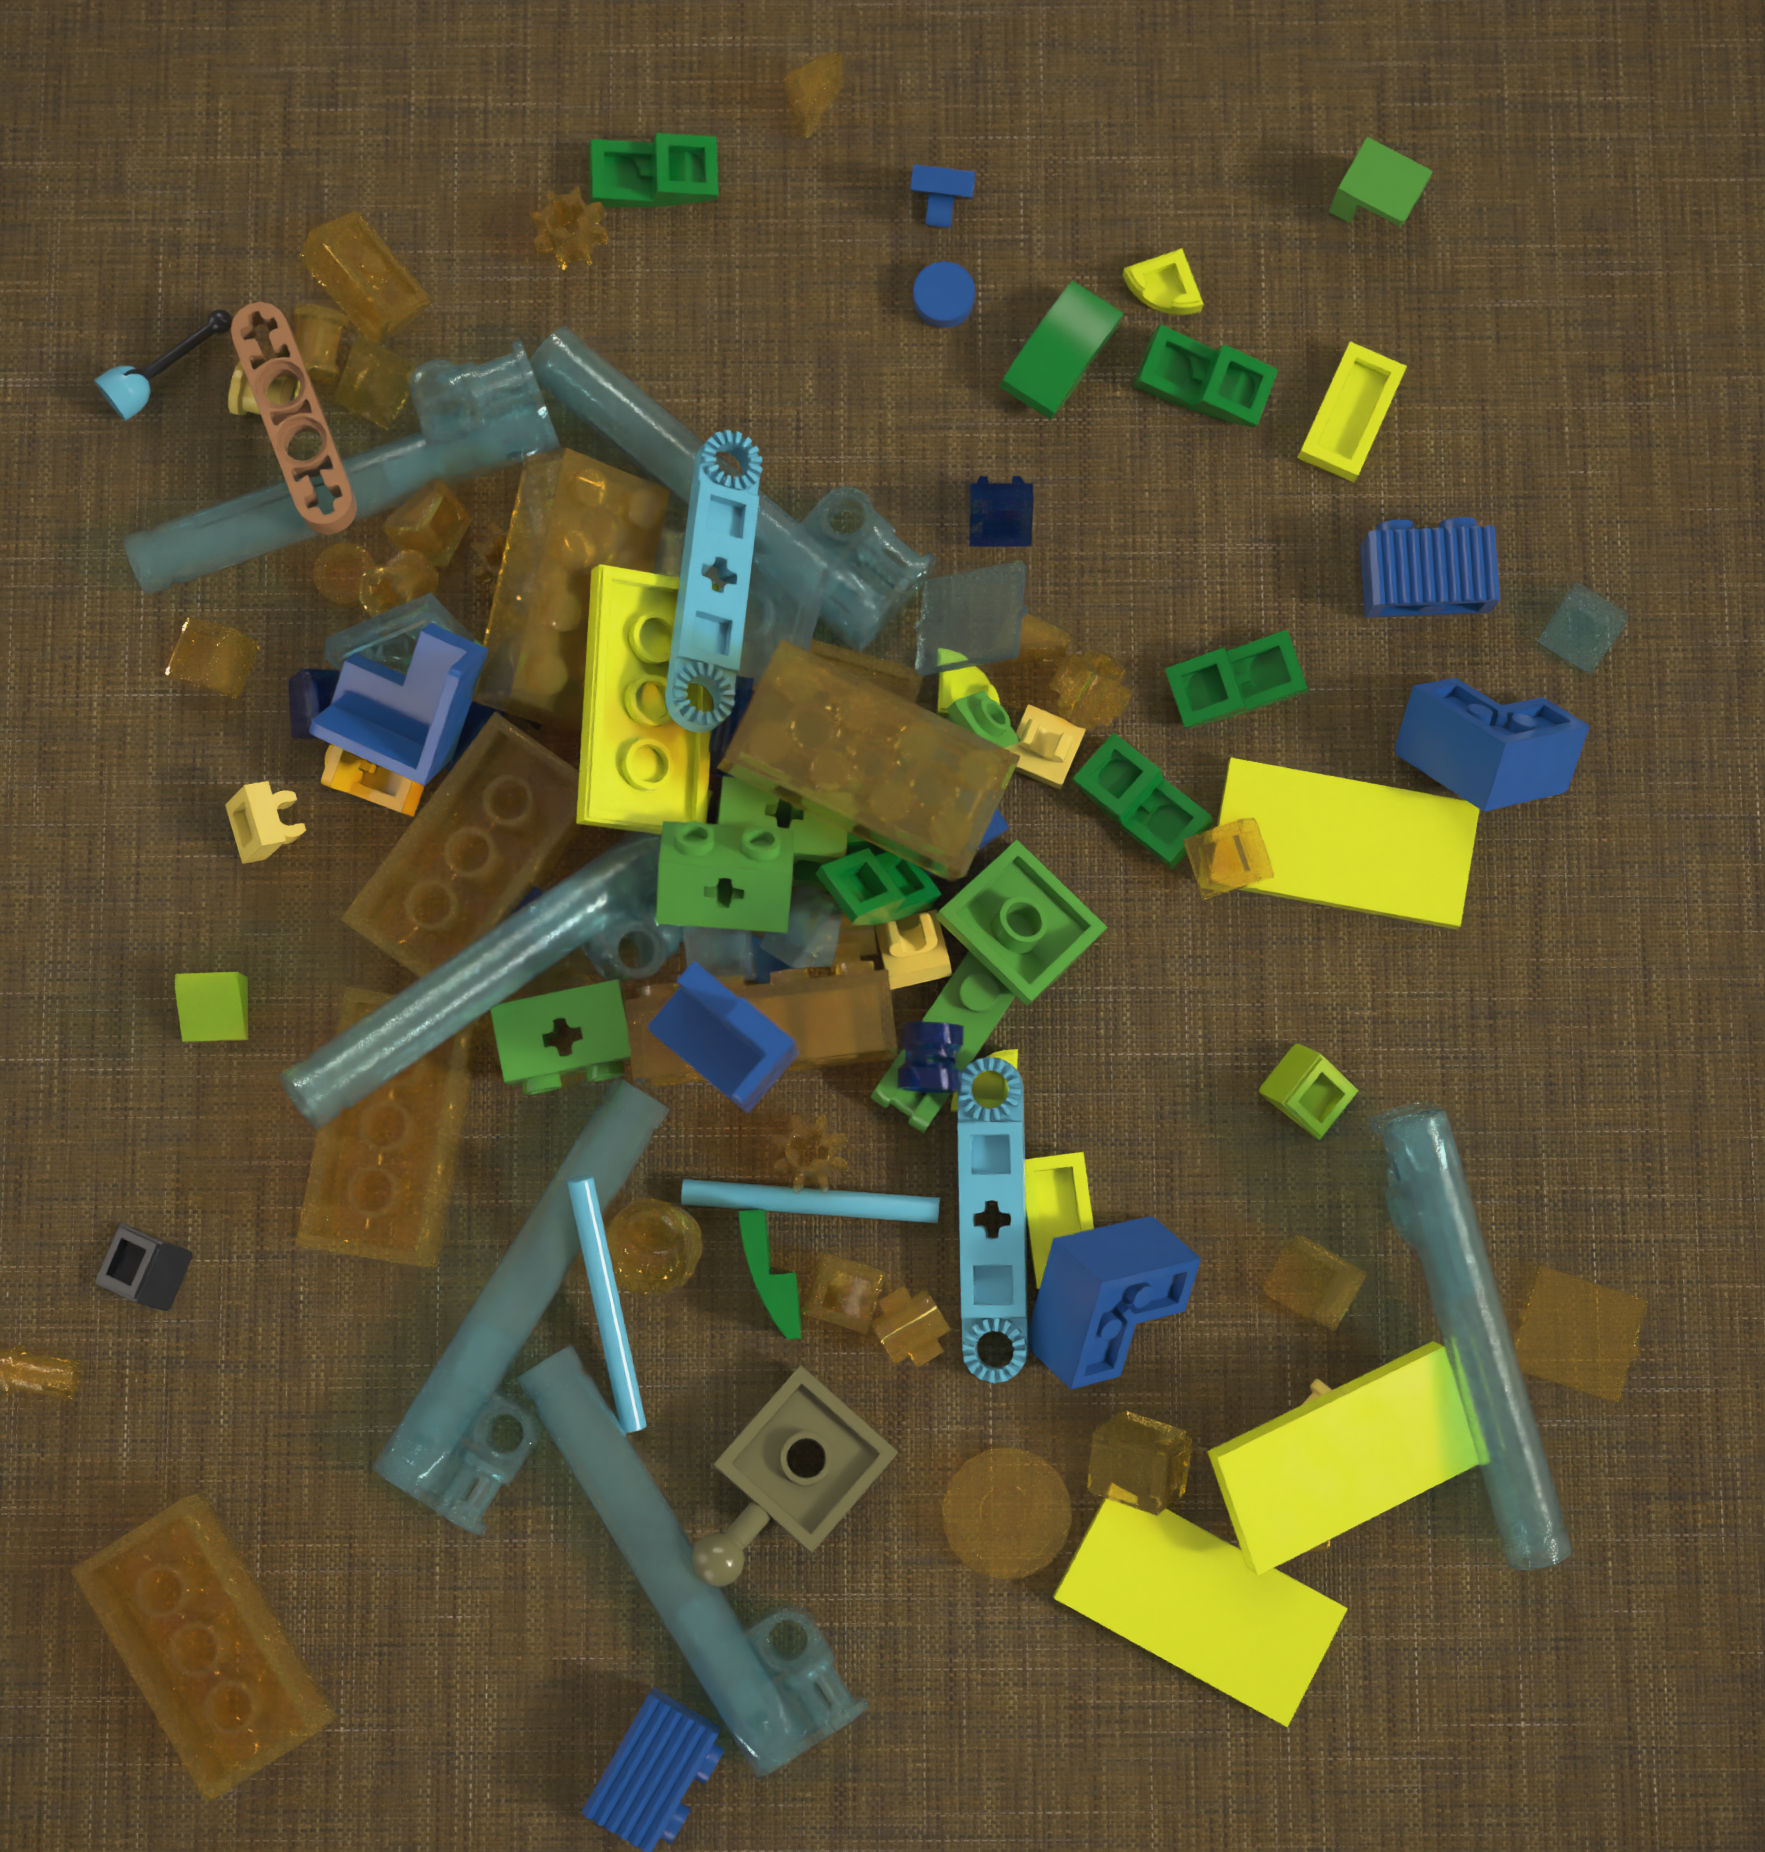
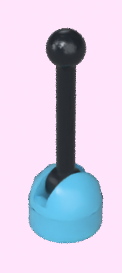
M216 309L209 314L207 324L144 369L139 370L132 366L121 365L109 369L96 378L94 382L118 415L124 421H127L141 411L148 402L151 392L149 380L213 334L227 333L231 329L232 317L227 311Z

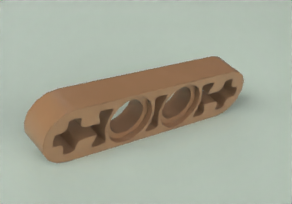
M264 302L248 304L240 309L233 318L231 325L232 340L294 504L307 526L315 532L327 535L339 533L346 529L355 518L357 511L356 497L297 342L281 310L272 304ZM259 324H266L267 328L271 331L269 338L278 358L266 361L264 353L258 342L254 339L256 337L254 327ZM282 376L294 377L300 382V390L293 401L280 405L272 403L267 399V389L273 380ZM308 431L316 433L321 437V448L316 456L311 459L300 461L288 455L289 442L298 433ZM322 475L330 494L334 498L339 497L333 501L335 511L326 515L322 513L319 507H314L319 503V498L310 478Z

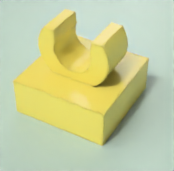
M1028 704L1016 731L1021 741L1007 753L1003 766L1061 790L1086 728Z
M268 781L244 785L225 804L242 864L266 860L282 844L294 842L306 831L304 823L288 826L283 824L278 816L277 809L288 808L297 800L295 792L279 791L272 795Z
M936 909L887 923L875 924L878 944L890 990L952 976L951 964L941 925L935 918L937 914Z

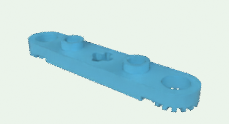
M731 430L715 433L702 445L695 457L665 692L666 707L673 720L684 729L698 733L708 732L716 728L728 717L735 704L736 674L739 672L759 505V496H757L759 478L763 469L760 465L762 463V456L759 457L757 454L759 452L757 445L753 447L751 444L752 440L749 437L745 439L741 437L742 433L736 431L734 434L731 433ZM716 452L729 453L738 460L742 470L740 478L734 477L731 479L730 475L724 477L723 471L720 473L717 471L719 466L718 464L714 465L716 457H713ZM711 566L718 569V579L728 583L718 592L712 590L711 579L702 576ZM697 683L709 690L714 700V708L711 713L708 711L703 713L702 710L695 711L696 707L694 705L692 707L688 705L691 702L689 699H685L687 692L684 691L687 689V684Z
M985 1057L975 1060L964 1069L959 1077L957 1087L962 1351L964 1363H966L971 1374L973 1373L982 1381L999 1383L1008 1381L1020 1372L1029 1352L1024 1088L1019 1072L1011 1063L1001 1058ZM987 1070L1002 1074L1009 1086L1008 1097L1005 1102L999 1107L992 1109L981 1106L975 1100L972 1092L973 1082L976 1077ZM990 1200L998 1201L999 1211L1010 1213L1011 1216L1010 1225L1002 1226L999 1229V1237L996 1238L988 1237L986 1226L976 1225L975 1214L986 1211L987 1201ZM990 1331H1000L1011 1339L1014 1352L1010 1363L996 1368L986 1365L980 1359L977 1344L983 1334Z

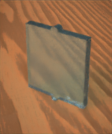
M1020 560L924 580L921 617L914 625L915 630L919 633L915 671L920 676L1018 658L1022 617L1028 613V607L1024 604L1027 566Z

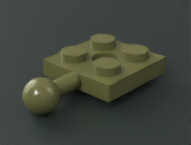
M800 1365L713 1464V1467L747 1496L751 1502L725 1533L709 1534L696 1544L692 1553V1567L696 1576L703 1583L713 1587H722L734 1582L744 1567L745 1558L743 1550L771 1519L810 1554L813 1553L899 1452ZM801 1440L814 1442L821 1448L824 1455V1465L821 1472L811 1478L798 1477L790 1470L787 1464V1453L790 1446Z

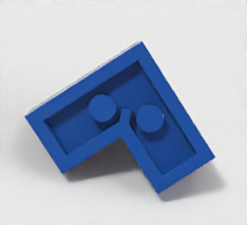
M430 623L420 632L407 676L362 655L353 653L344 661L331 705L312 720L309 733L425 786L453 759L489 649Z
M1451 678L1413 686L1394 750L1397 756L1485 812L1565 793L1570 786L1590 725L1544 697L1501 706L1458 678Z
M693 961L677 980L680 988L649 1023L648 1029L656 1038L748 1114L798 1056L799 1051L796 1042L745 998L741 997L739 999L698 963Z
M1144 1217L1054 1238L1028 1329L1029 1349L1070 1389L1120 1377L1136 1324L1185 1311L1201 1258L1154 1217Z

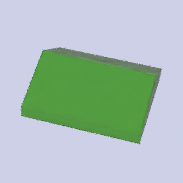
M1018 840L1013 842L939 910L935 916L945 928L1026 1006L1051 986L1107 928L1096 915Z

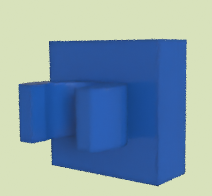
M913 164L910 190L916 193L929 194L926 225L951 228L954 197L973 199L976 179L975 172Z

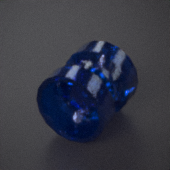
M940 1022L900 1023L899 1044L905 1049V1063L898 1068L897 1089L926 1093L961 1092L962 1071L956 1066V1054L963 1047L964 1026Z

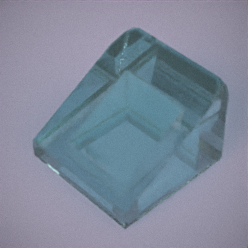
M1575 581L1537 642L1591 675L1626 625L1628 613Z
M799 884L790 898L788 933L766 932L760 947L791 967L832 966L843 910L833 898L813 886Z

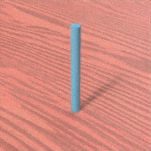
M592 1175L579 1176L568 1180L567 1184L618 1419L622 1432H635L645 1428L647 1424L596 1188Z
M683 1179L681 1205L748 1210L765 1209L766 1211L925 1223H938L940 1198L691 1179Z

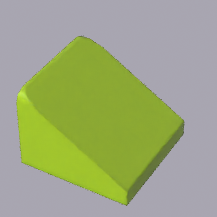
M239 972L175 974V993L182 1042L248 1040L247 976Z
M1295 1044L1291 1047L1259 1089L1260 1094L1318 1140L1323 1137L1359 1091L1321 1053L1301 1044Z

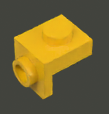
M330 744L327 749L325 769L321 778L322 785L414 817L425 786L333 744Z

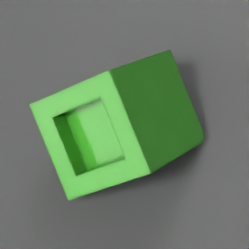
M1366 137L1337 189L1329 213L1350 223L1359 206L1393 224L1401 226L1407 220L1414 205L1419 201L1433 171Z

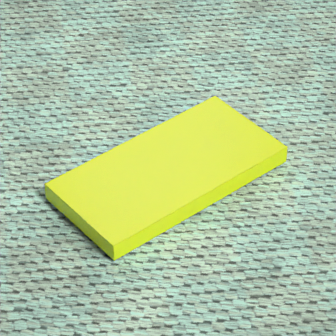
M601 564L591 569L576 824L662 835L663 821L684 823L697 821L707 824L711 730L698 733L684 729L670 716L665 702L680 578ZM712 584V590L718 592L719 585ZM697 683L687 684V689L684 691L687 692L685 699H689L691 702L688 705L690 707L694 705L696 707L695 711L702 710L703 713L706 711L711 713L713 711V697L709 690Z
M1230 758L1227 765L1207 884L1458 929L1461 927L1480 809L1465 800Z
M1434 1341L1208 1451L1246 1565L1256 1575H1260L1482 1463L1445 1347Z
M1113 1480L1053 1595V1598L1286 1727H1288L1348 1609L1275 1568L1256 1575L1248 1569L1241 1549Z

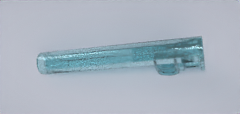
M564 326L557 329L537 349L529 363L527 374L546 390H552V395L689 510L695 457L704 442L591 347L587 348L586 343L568 327ZM717 453L713 456L716 457L714 465L718 464L719 466L717 471L719 473L723 471L724 477L730 475L731 479L741 477L742 474ZM840 487L833 489L820 500L801 523L797 522L758 489L759 505L752 565L856 653L862 651L875 639L925 582L937 564L938 559L929 552L920 557L894 535L896 527L875 511L867 495L856 488ZM844 511L854 512L864 521L860 529L850 534H842L835 531L829 523L835 515Z
M521 340L512 342V353L479 365L472 361L455 365L450 361L438 359L427 361L417 367L411 374L409 391L421 431L341 459L357 502V511L352 522L561 447ZM322 475L310 478L319 498V503L314 507H319L324 515L335 511L333 501L339 497L334 498L330 494ZM284 479L160 523L153 530L146 528L124 537V545L141 588L147 595L170 588L171 583H184L320 533L307 526L294 504L287 482Z
M632 832L309 1054L308 1060H300L281 1073L279 1076L281 1084L298 1111L315 1129H321L338 1117L343 1108L348 1110L579 947H582L596 970L607 980L618 979L621 983H626L655 974L665 961L680 951L679 944L702 928L656 924L658 868L662 835ZM706 927L708 930H713V931L717 929V928ZM624 935L632 938L639 948L640 958L633 969L627 967L621 961L618 954V945Z
M616 1077L603 1096L606 1098L601 1106L598 1105L372 1465V1468L384 1479L448 1520L477 1535H483L487 1529V1524L482 1519V1516L500 1487L511 1484L527 1456L537 1447L541 1436L540 1423L536 1414L526 1405L497 1387L582 1253L567 1181L584 1175L593 1176L603 1219L653 1139L650 1136L654 1129H659L671 1110L619 1077ZM503 1414L514 1416L520 1421L523 1428L522 1442L514 1451L500 1449L492 1438L494 1422ZM479 1478V1482L477 1483V1485L475 1486V1488H474V1490L472 1491L471 1495L469 1496V1498H468L467 1501H466L467 1495L469 1494L470 1490L472 1489V1487L474 1486L475 1482H476L477 1479Z
M1419 1102L1375 1114L1368 1118L1371 1131L1382 1135L1391 1167L1386 1170L1390 1185L1385 1186L1384 1190L1388 1211L1399 1238L1418 1250L1500 1535L1504 1536L1502 1544L1508 1565L1515 1570H1530L1558 1563L1569 1557L1573 1550L1566 1526L1561 1523L1563 1520L1562 1512L1446 1109L1430 1102Z
M570 1345L537 1364L516 1380L528 1400L532 1399L536 1407L534 1410L757 1778L764 1777L851 1722L864 1712L869 1704L864 1697L853 1699L833 1666L837 1658L821 1634L815 1617L806 1608L797 1604H784L772 1609L751 1624L743 1627L720 1587L709 1586L696 1576L692 1567V1553L695 1546L590 1374L586 1375L583 1367L585 1365L573 1345ZM784 1620L797 1622L805 1629L807 1644L800 1652L784 1654L774 1647L770 1638L771 1628ZM815 1683H818L820 1685L821 1689L823 1690L824 1694L826 1695L827 1699L829 1700L832 1706L828 1705V1703L826 1702L825 1698L823 1697Z

